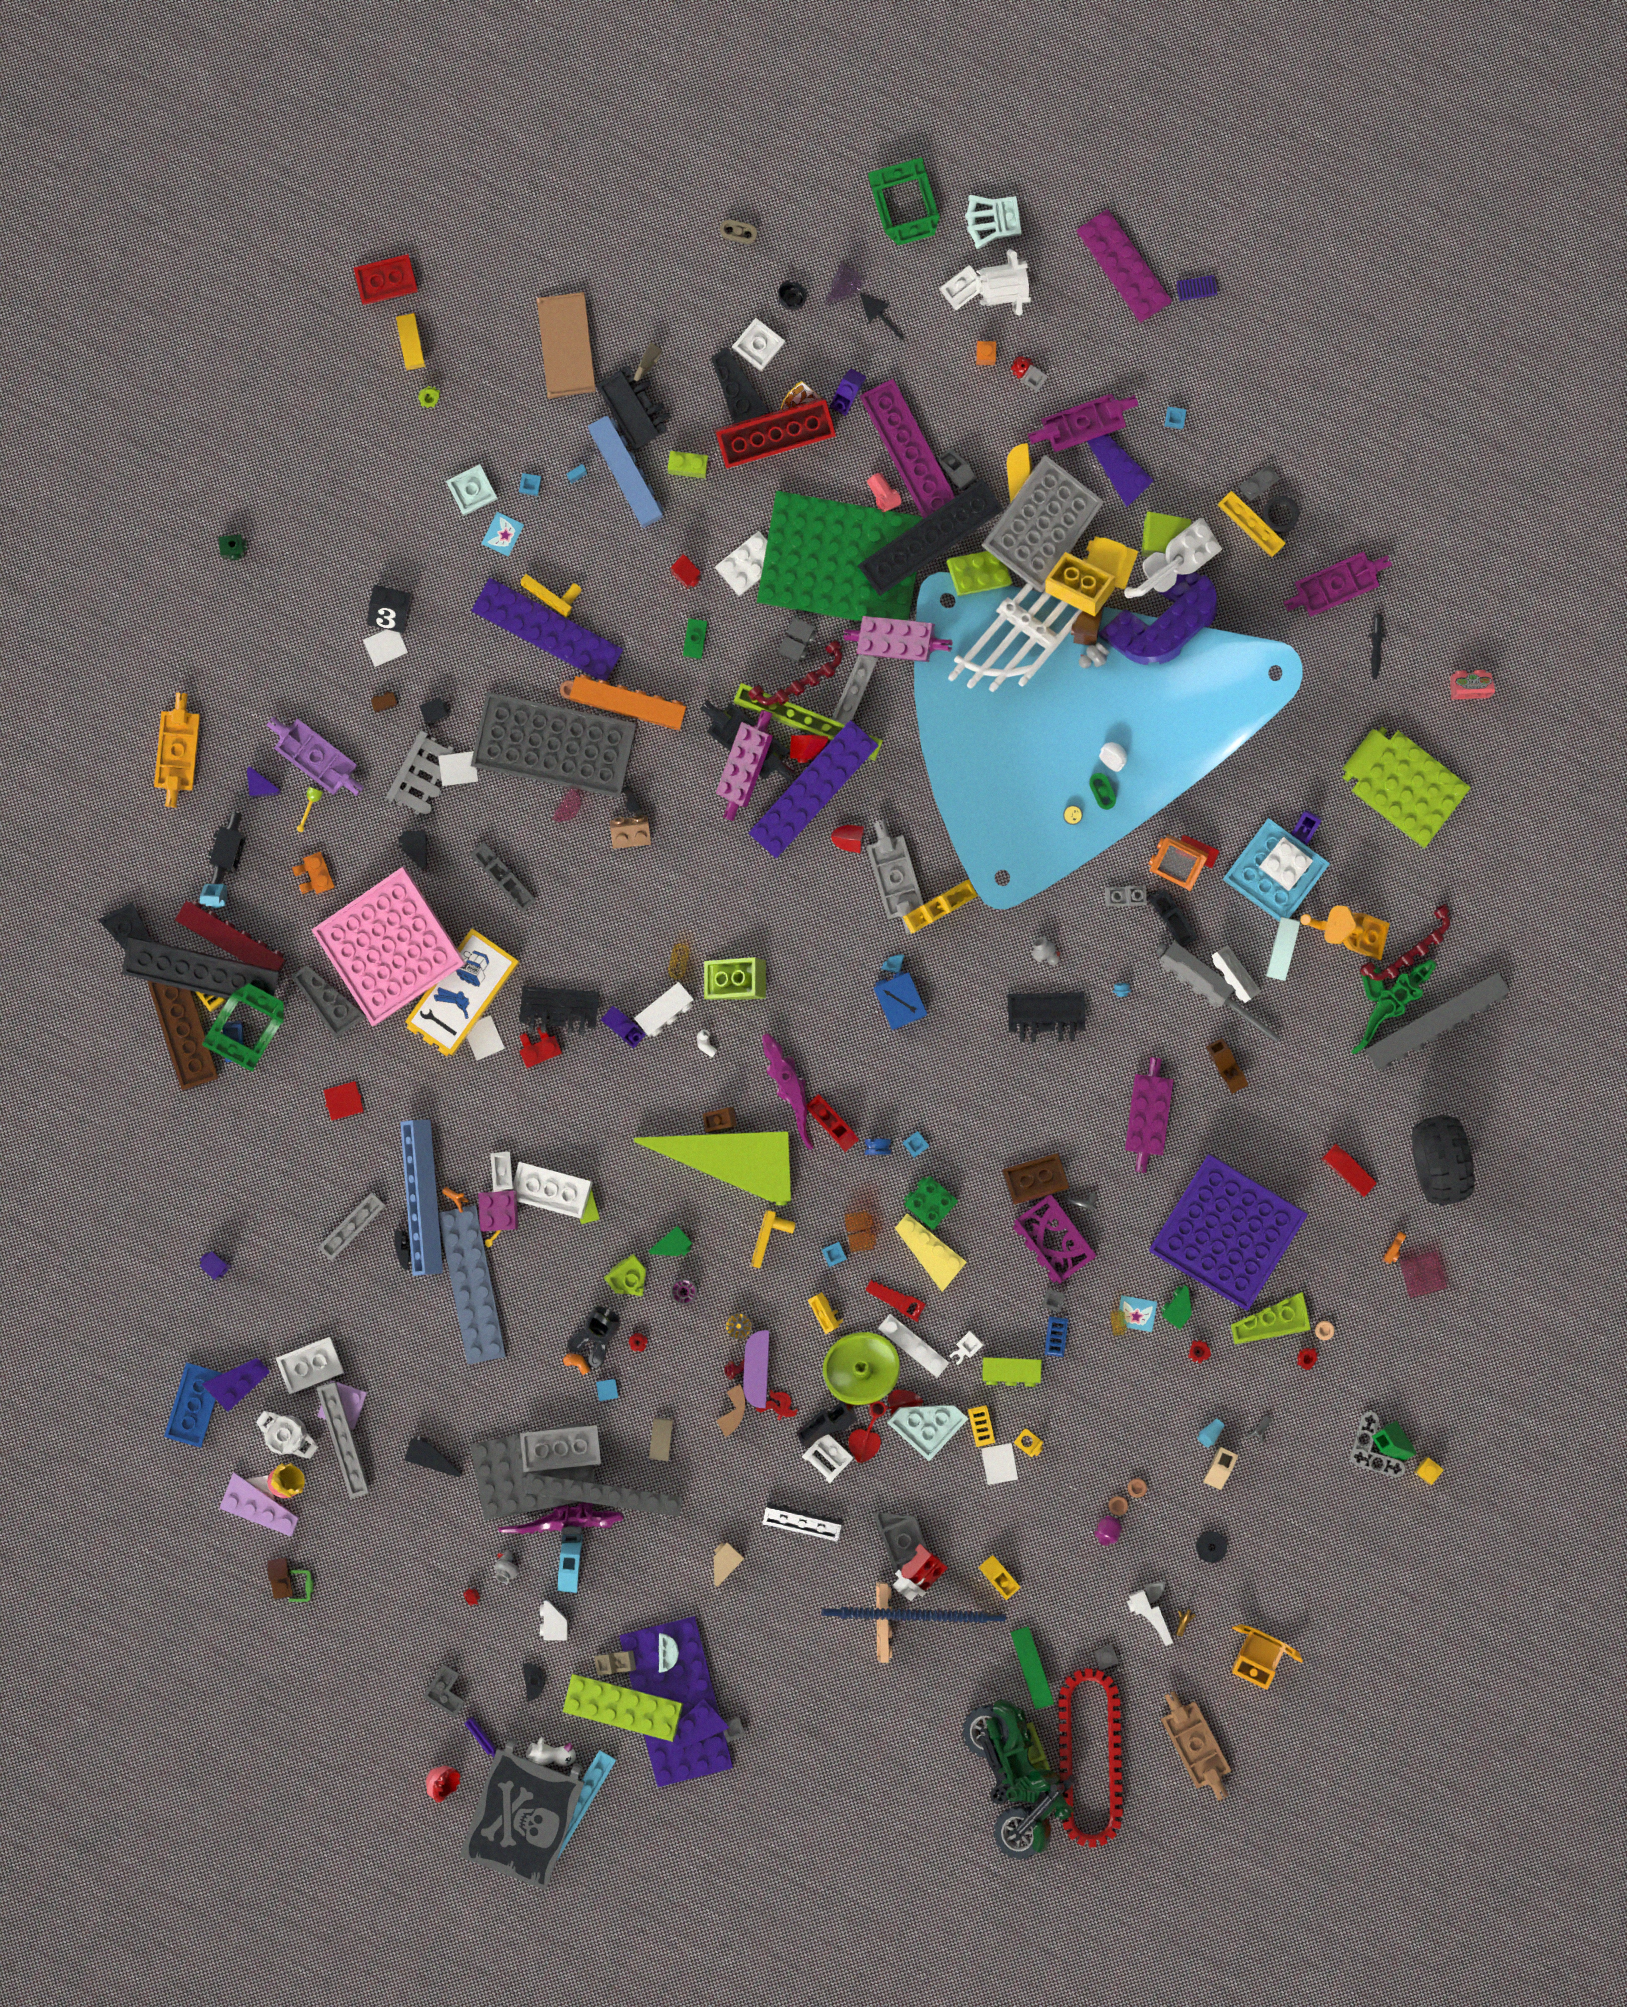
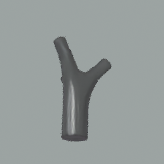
M1265 1416L1259 1426L1252 1433L1245 1435V1438L1257 1436L1260 1439V1443H1264V1432L1272 1419Z

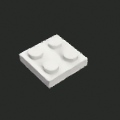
M755 318L732 346V349L762 372L785 344V340Z
M1283 837L1259 868L1289 891L1313 860Z

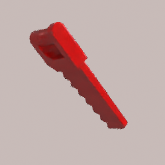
M870 1280L865 1289L871 1295L889 1304L916 1322H919L918 1318L926 1306L925 1303L912 1296H904L903 1293L894 1292L893 1289H888L887 1286L883 1287L882 1284L878 1285L877 1282L873 1283L872 1280ZM917 1303V1307L912 1315L906 1312L910 1304Z

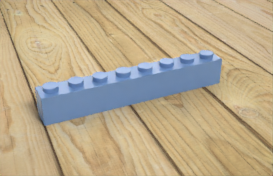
M431 1121L400 1122L412 1273L413 1276L443 1273Z

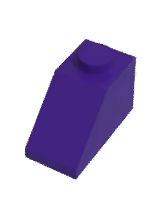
M214 1251L206 1252L200 1259L202 1263L199 1265L212 1279L220 1281L232 1266Z

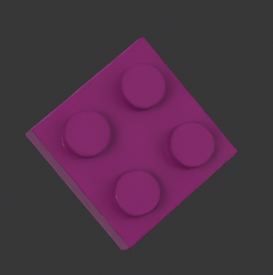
M517 1191L478 1193L481 1231L518 1229Z

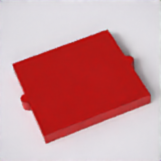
M356 1081L323 1090L327 1103L325 1107L328 1108L331 1121L364 1112L360 1099L362 1096L358 1092Z

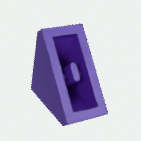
M250 766L247 768L249 796L251 798L273 796L281 793L278 788Z
M1305 810L1291 835L1307 846L1322 818Z

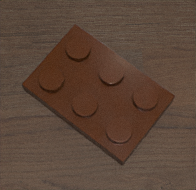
M1058 1153L1002 1169L1014 1205L1069 1189Z

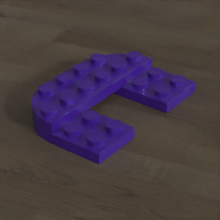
M1197 572L1184 575L1177 574L1176 583L1167 591L1159 592L1174 604L1151 626H1148L1125 608L1099 632V637L1135 663L1148 665V663L1159 662V664L1169 662L1181 654L1180 649L1204 626L1208 628L1213 623L1218 610L1215 587L1206 575L1202 577Z

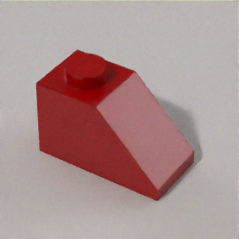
M684 554L670 567L671 574L687 589L691 586L694 588L701 581L699 578L701 572Z
M791 736L790 759H797V763H809V760H815L827 743L828 736Z

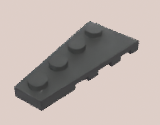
M306 965L291 976L334 1039H337L367 1018L309 966Z

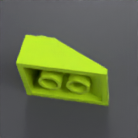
M753 957L704 961V999L766 998V960Z

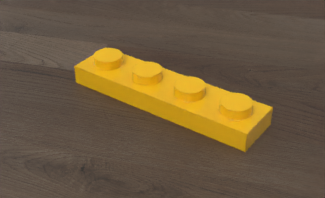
M1232 491L1218 503V506L1271 558L1286 544Z

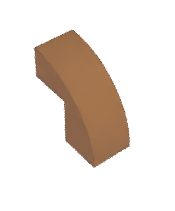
M741 1384L727 1391L736 1409L716 1420L725 1437L738 1427L745 1412V1395Z

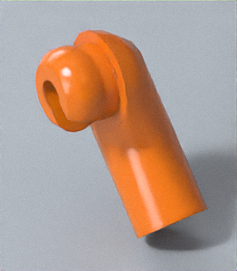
M569 1353L563 1358V1363L566 1366H578L582 1375L591 1371L581 1355Z

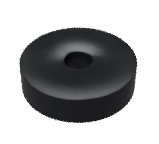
M1205 1532L1196 1541V1552L1206 1562H1218L1227 1552L1226 1540L1217 1532ZM1210 1543L1215 1545V1549L1212 1551L1208 1549Z

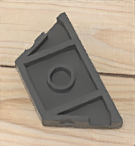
M880 1512L872 1513L895 1573L898 1570L901 1571L902 1567L918 1553L915 1549L919 1544L927 1549L915 1516Z

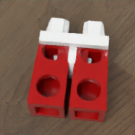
M921 1544L915 1549L918 1552L909 1563H906L901 1571L898 1570L895 1573L899 1579L892 1585L910 1601L917 1594L923 1597L926 1594L924 1590L929 1589L948 1568L936 1555Z

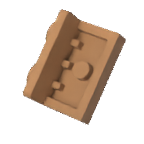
M648 816L618 817L610 820L613 849L651 845Z

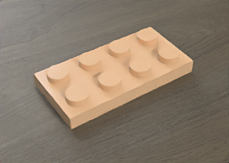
M876 1582V1608L880 1610L881 1608L885 1610L889 1608L891 1611V1607L888 1606V1599H891V1587L885 1582ZM879 1618L876 1620L877 1660L881 1663H889V1658H892V1646L888 1645V1638H892V1628L888 1625L886 1618L884 1620Z

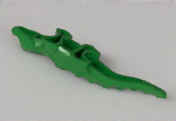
M1433 959L1415 966L1410 976L1406 973L1399 975L1396 984L1390 990H1382L1376 1007L1369 1017L1364 1037L1351 1051L1352 1054H1357L1370 1042L1377 1027L1384 1019L1404 1014L1405 1005L1411 1000H1416L1422 996L1423 990L1419 988V985L1426 982L1435 969L1436 962Z

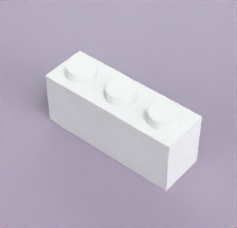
M678 982L634 1019L649 1037L651 1035L656 1037L663 1031L661 1027L666 1023L670 1025L678 1019L677 1014L681 1011L685 1013L692 1008L693 1005L691 1003L694 1000Z

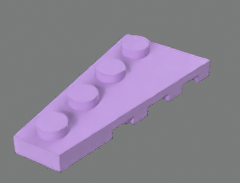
M233 1472L219 1509L293 1536L299 1517L271 1499L267 1494L261 1492L236 1472Z

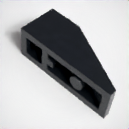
M418 1435L416 1439L411 1438L404 1461L459 1478L461 1477L462 1473L431 1443H428L427 1438Z

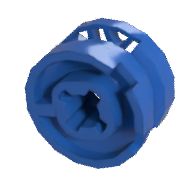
M865 1139V1145L867 1146L865 1155H891V1149H889L891 1139Z

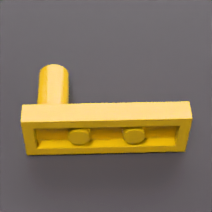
M525 574L521 579V586L565 618L571 613L572 607L570 605L582 591L577 584L573 583L560 599L529 575Z
M766 1210L750 1266L761 1267L771 1228L793 1233L796 1222L775 1217L776 1212Z

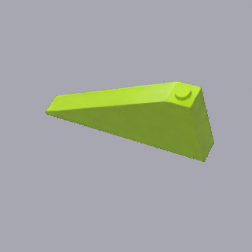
M788 1131L634 1138V1142L765 1200L776 1202V1206L787 1205V1202H791Z

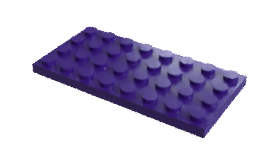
M695 1616L619 1635L623 1651L633 1650L636 1670L628 1671L633 1690L683 1703L680 1719L704 1698L719 1714ZM659 1633H662L674 1639L678 1646L679 1654L672 1668L659 1673ZM723 1731L676 1752H672L661 1738L644 1734L657 1788L733 1768Z

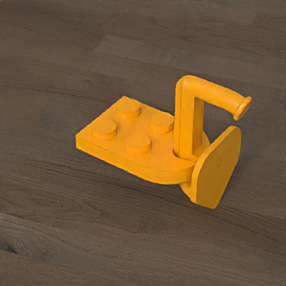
M1346 906L1333 907L1329 913L1328 922L1316 920L1308 914H1304L1301 917L1300 921L1303 925L1324 930V937L1328 943L1341 944L1343 942L1349 950L1375 960L1382 959L1390 923L1365 913H1352L1350 908Z

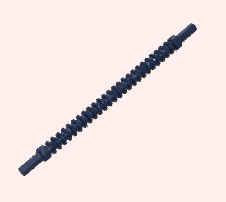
M853 1607L821 1609L822 1616H838L841 1619H847L848 1617L850 1619L853 1617L855 1619H863L865 1617L868 1620L870 1617L873 1620L875 1617L876 1620L879 1618L881 1620L885 1618L886 1620L890 1618L895 1620L896 1618L898 1621L900 1619L902 1621L905 1619L907 1621L911 1619L912 1621L916 1619L918 1621H921V1619L926 1621L927 1619L934 1622L937 1620L939 1622L942 1620L944 1622L947 1620L952 1622L953 1620L954 1622L964 1621L965 1623L968 1621L972 1623L973 1620L975 1623L978 1621L979 1623H986L987 1621L1005 1622L1006 1620L1005 1614H992L986 1611H980L979 1613L978 1611L974 1613L969 1611L968 1613L965 1610L963 1613L961 1610L959 1612L957 1610H954V1612L952 1610L948 1612L947 1610L943 1612L942 1610H938V1612L933 1610L932 1612L930 1609L928 1611L926 1609L922 1611L921 1609L917 1611L916 1609L912 1611L907 1609L906 1611L899 1608L897 1610L892 1608L890 1611L889 1608L886 1610L884 1608H881V1610L879 1608H871L869 1610L868 1607L865 1610L863 1607L860 1609L858 1607H855V1609Z

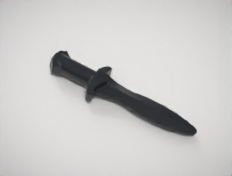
M1380 614L1372 617L1374 620L1373 633L1368 634V637H1371L1373 642L1371 670L1374 679H1377L1380 670L1381 641L1383 638H1386V635L1381 633V623L1384 617Z

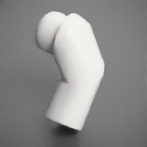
M703 1029L697 1034L698 1048L710 1057H713L717 1049L710 1045L709 1031Z

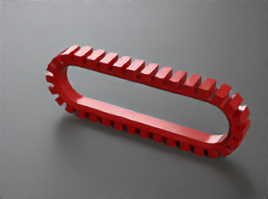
M1084 1668V1675H1082L1079 1669L1074 1671L1075 1679L1073 1680L1070 1676H1067L1064 1682L1068 1687L1061 1686L1059 1693L1065 1695V1698H1058V1706L1065 1707V1710L1058 1711V1718L1066 1719V1723H1058L1059 1732L1066 1731V1735H1059V1744H1066V1747H1059V1755L1066 1756V1759H1059V1767L1067 1768V1772H1059L1060 1781H1065L1072 1775V1691L1083 1681H1096L1103 1686L1107 1696L1109 1821L1106 1827L1096 1834H1086L1080 1831L1074 1823L1073 1813H1071L1072 1817H1069L1068 1820L1062 1821L1064 1830L1071 1829L1067 1832V1835L1072 1841L1078 1836L1077 1844L1084 1847L1086 1840H1088V1847L1096 1848V1840L1103 1846L1108 1843L1105 1838L1106 1835L1112 1840L1117 1834L1112 1828L1120 1830L1122 1823L1120 1820H1116L1115 1817H1123L1122 1808H1115L1116 1804H1122V1796L1115 1795V1792H1122V1784L1115 1783V1780H1122V1772L1114 1771V1768L1122 1767L1121 1759H1114V1755H1121V1747L1114 1746V1743H1121V1735L1114 1734V1731H1121V1723L1113 1722V1718H1121L1120 1710H1113V1706H1120V1698L1112 1697V1695L1119 1692L1116 1685L1109 1687L1114 1681L1108 1675L1102 1679L1103 1671L1096 1669L1093 1675L1092 1668ZM1072 1784L1065 1792L1067 1796H1064L1067 1804L1073 1807Z

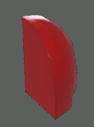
M857 825L840 826L833 831L831 840L842 850L860 853L864 827Z

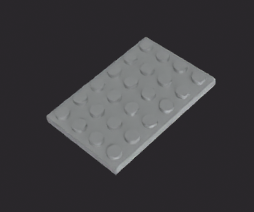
M1045 455L1041 458L981 546L1035 589L1042 592L1045 589V579L1063 554L1071 551L1104 501Z

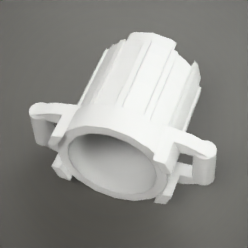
M1009 249L1007 251L1008 264L986 267L976 271L980 274V276L975 277L977 294L981 293L984 300H980L981 305L990 306L1012 302V311L1017 315H1021L1023 313L1022 303H1029L1031 301L1026 272L1028 266L1027 262L1023 261V259H1017V253L1014 250Z
M263 1411L256 1421L265 1435L266 1445H268L272 1452L281 1455L293 1453L300 1457L311 1459L318 1448L314 1440L307 1433L305 1424L297 1417L291 1415L281 1416ZM268 1417H272L273 1420L267 1424V1427H264L263 1425ZM308 1441L311 1445L304 1454L300 1449Z

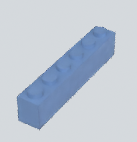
M607 415L588 425V430L642 528H645L663 518L661 512L664 509L659 501L655 502L652 497L655 495L650 484L646 486L643 480L646 477L642 469L636 468L634 463L637 461L633 453H628L625 448L627 446L626 440L623 435H618L616 430L619 428L614 419L610 420Z

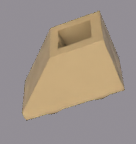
M1219 1447L1203 1482L1221 1490L1239 1455Z

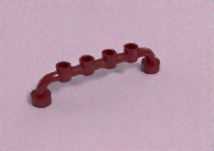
M837 640L831 642L825 650L830 656H835L832 662H827L815 672L808 673L803 679L794 681L789 687L777 691L772 697H764L765 691L760 685L755 686L748 692L749 697L752 701L757 700L764 705H772L777 702L780 705H784L789 701L790 698L788 696L794 693L796 696H799L805 691L804 686L810 684L811 687H814L820 683L821 680L819 678L825 675L827 678H830L836 673L835 668L842 662V653L840 651L842 646Z
M1443 904L1433 912L1437 919L1442 918L1443 923L1441 927L1432 931L1428 937L1414 945L1411 950L1401 955L1398 960L1388 965L1381 973H1375L1373 970L1376 967L1372 961H1369L1359 969L1363 976L1367 975L1375 981H1381L1388 976L1390 979H1393L1400 974L1398 969L1402 965L1407 968L1415 962L1413 959L1415 955L1423 956L1430 950L1428 945L1432 942L1437 945L1445 939L1443 934L1450 926V917L1448 915L1450 909L1447 905Z

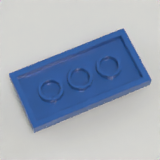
M186 1362L164 1437L202 1448L216 1399L201 1383L217 1377L222 1372Z

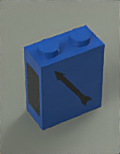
M904 971L893 975L894 979L888 982L886 979L875 983L876 987L873 988L891 1031L927 1016V1012L909 972L904 974Z

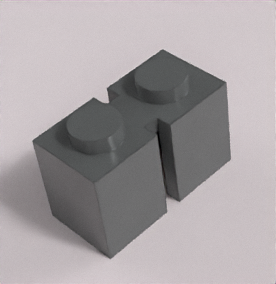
M794 617L787 631V636L793 639L784 637L778 649V655L799 664L800 659L804 661L808 653L806 646L808 643L812 644L816 636L814 632L815 627Z

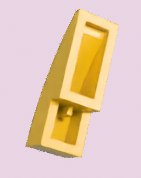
M415 313L397 316L396 320L406 370L425 367Z

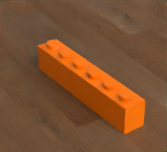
M580 674V677L575 676L569 697L570 701L680 731L686 711V706H683L682 702L672 700V703L664 701L665 698L654 695V697L646 696V692L635 690V692L628 691V687L617 685V687L610 686V682L604 680L592 681L591 677Z

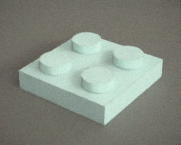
M480 464L446 481L463 516L497 500Z

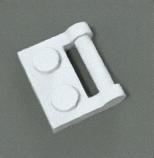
M829 1434L817 1440L802 1456L805 1460L810 1461L826 1477L829 1483L853 1459ZM815 1450H818L836 1468L833 1472L813 1455Z

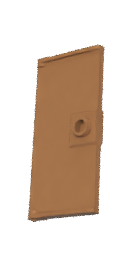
M580 292L537 298L547 398L552 399L596 392L585 293Z

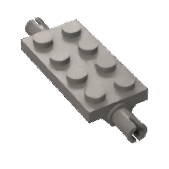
M881 821L882 829L879 822H877L874 826L879 840L877 841L878 843L867 846L868 854L887 919L902 918L905 933L909 934L911 932L903 916L923 905V901L904 836L890 837L886 821Z

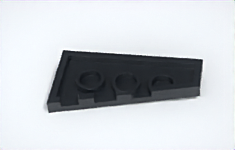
M133 902L98 919L125 952L130 936L152 941Z

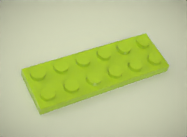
M572 1674L563 1712L673 1742L683 1703Z

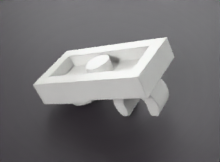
M510 1151L490 1153L494 1192L513 1190Z

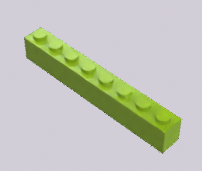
M743 683L740 684L734 699V704L758 714H761L762 709L773 713L771 719L807 734L828 736L827 742H831L845 726L790 702L784 705H780L779 702L772 705H764L757 700L752 701L748 692L753 687ZM763 694L766 698L772 697L770 694ZM868 735L879 745L868 757L876 761L883 740Z

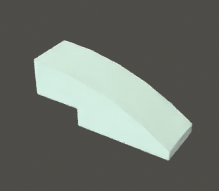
M1281 916L1266 972L1267 977L1286 980L1300 921Z

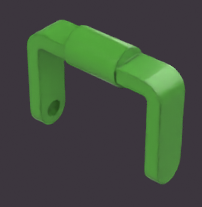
M289 1570V1573H307L305 1584L306 1598H289V1602L310 1601L311 1592H313L311 1571Z

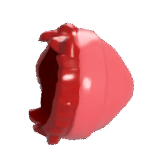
M446 1765L430 1770L426 1777L427 1794L437 1803L444 1801L452 1792L457 1791V1785L461 1783L459 1771Z

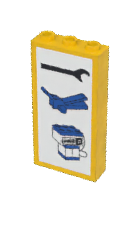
M473 928L457 948L466 964L428 989L405 1021L408 1024L407 1029L414 1034L419 1032L424 1035L422 1039L431 1046L433 1043L438 1045V1051L445 1056L449 1054L455 1055L520 964L518 960Z

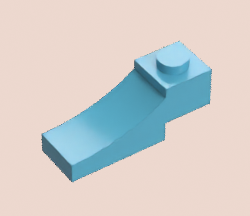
M205 884L200 894V904H206V906H211L212 908L225 906L227 902V885Z

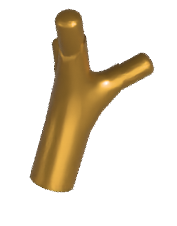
M1190 1609L1187 1610L1184 1616L1181 1610L1178 1611L1180 1622L1175 1634L1180 1637L1183 1636L1188 1623L1196 1617L1195 1614L1190 1615Z

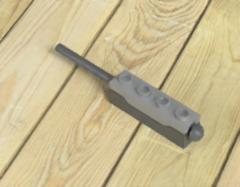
M1174 941L1168 949V944L1164 943L1157 947L1156 952L1161 957L1159 961L1162 963L1160 966L1168 972L1173 971L1177 974L1176 978L1183 984L1186 982L1192 986L1191 990L1197 995L1203 994L1207 997L1206 1001L1213 1007H1221L1223 1004L1228 1005L1275 1043L1279 1040V1035L1229 997L1234 990L1232 985L1228 984L1225 979Z

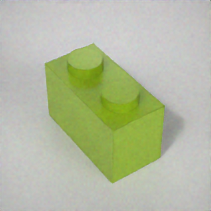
M670 451L668 474L706 479L708 455Z

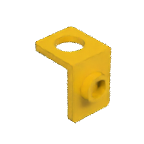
M1024 1429L1014 1441V1444L1030 1457L1038 1456L1044 1448L1042 1446L1044 1442L1028 1429ZM1024 1436L1032 1438L1033 1443L1030 1447L1022 1445L1021 1440Z

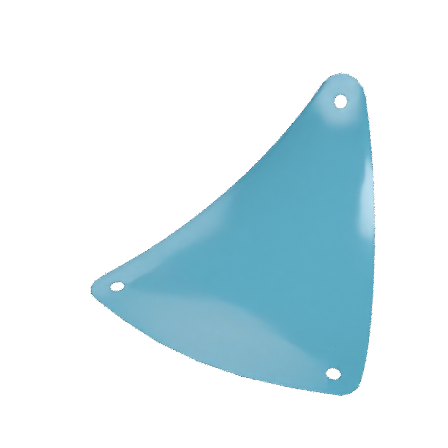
M938 572L928 576L920 587L916 622L935 624L934 634L937 639H951L953 646L947 645L952 647L951 652L941 650L932 652L929 662L914 661V695L921 748L934 798L959 859L983 902L994 909H1009L1042 892L1144 823L1218 766L1273 718L1299 690L1303 671L1301 660L1296 651L1290 645L1283 642L1203 627L1180 649L1181 654L1173 660L1163 664L1154 662L1142 665L1126 658L1098 635L1097 643L1100 642L1110 652L1107 655V662L1100 667H1096L1092 661L1090 667L1082 668L1079 665V659L1081 654L1087 655L1086 649L1089 645L1073 643L1074 635H1071L1070 631L1024 686L1018 684L1024 674L1007 677L994 692H991L989 687L997 677L983 675L977 684L970 689L967 687V683L976 673L970 669L964 668L953 681L948 679L949 674L958 665L954 659L957 655L965 657L1000 616L996 610L1007 597L1013 600L1022 588L1007 586L958 596L950 573ZM1031 590L1020 602L1019 606L1028 612L1043 593ZM950 593L955 597L956 603L952 608H945L941 605L940 597L943 594ZM1051 595L1034 617L1043 623L1062 600ZM1068 604L1049 628L1056 634H1059L1079 608ZM1104 607L1100 631L1122 610ZM1132 613L1148 626H1151L1158 619ZM1006 619L970 662L982 666L1015 625ZM1021 631L990 668L1003 670L1030 637ZM1036 642L1015 668L1033 665L1045 648ZM1273 665H1278L1282 669V677L1278 681L1271 680L1268 675L1269 669ZM1114 742L1120 744L1127 753V763L1119 772L1108 768L1099 757L1102 752L1100 749L1106 743ZM1095 773L1106 775L1116 796V804L1109 810L1101 809L1098 806L1089 786V779ZM1096 779L1095 785L1101 786L1102 781L1100 779ZM1109 797L1103 798V803L1108 804L1110 802ZM1072 805L1079 807L1083 814L1081 821L1075 825H1069L1063 819L1064 810ZM999 870H1006L1010 875V881L1006 886H1000L995 881V874Z

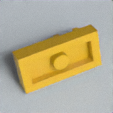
M822 1292L808 1300L825 1334L840 1327L839 1324L843 1322V1319L838 1321L835 1319L834 1315L838 1313V1310L831 1311L829 1302Z

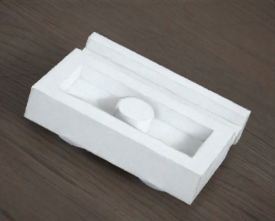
M970 265L939 288L954 310H958L977 295L975 277L978 275Z

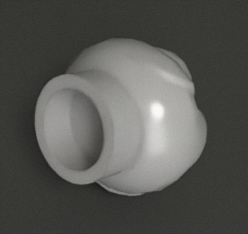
M1098 642L1096 645H1091L1086 649L1087 655L1081 654L1079 665L1082 668H1088L1093 661L1096 667H1100L1106 664L1107 655L1110 652Z
M1042 937L1033 942L1034 949L1032 954L1037 962H1042L1047 959L1050 965H1056L1059 962L1060 952H1055V945L1048 941L1047 938Z
M504 1550L497 1554L500 1560L495 1563V1578L501 1583H509L510 1579H514L518 1575L519 1569L518 1566L511 1563L513 1554L508 1550Z

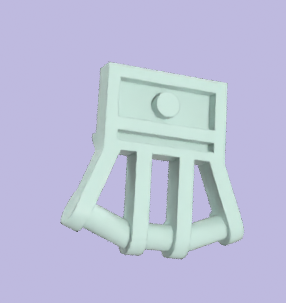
M969 195V206L965 219L968 220L967 232L970 233L975 241L976 249L982 248L996 238L1021 235L1016 196L987 199ZM977 203L992 206L993 208L991 210L975 212ZM994 216V222L976 225V218ZM996 229V232L984 239H981L977 232Z

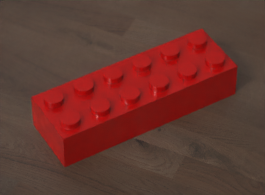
M824 397L715 429L726 469L836 437Z

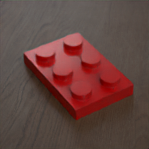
M409 254L353 268L362 305L418 292Z

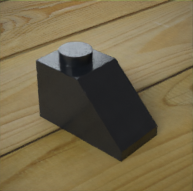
M402 831V836H399V848H402V851L423 871H427L426 831Z

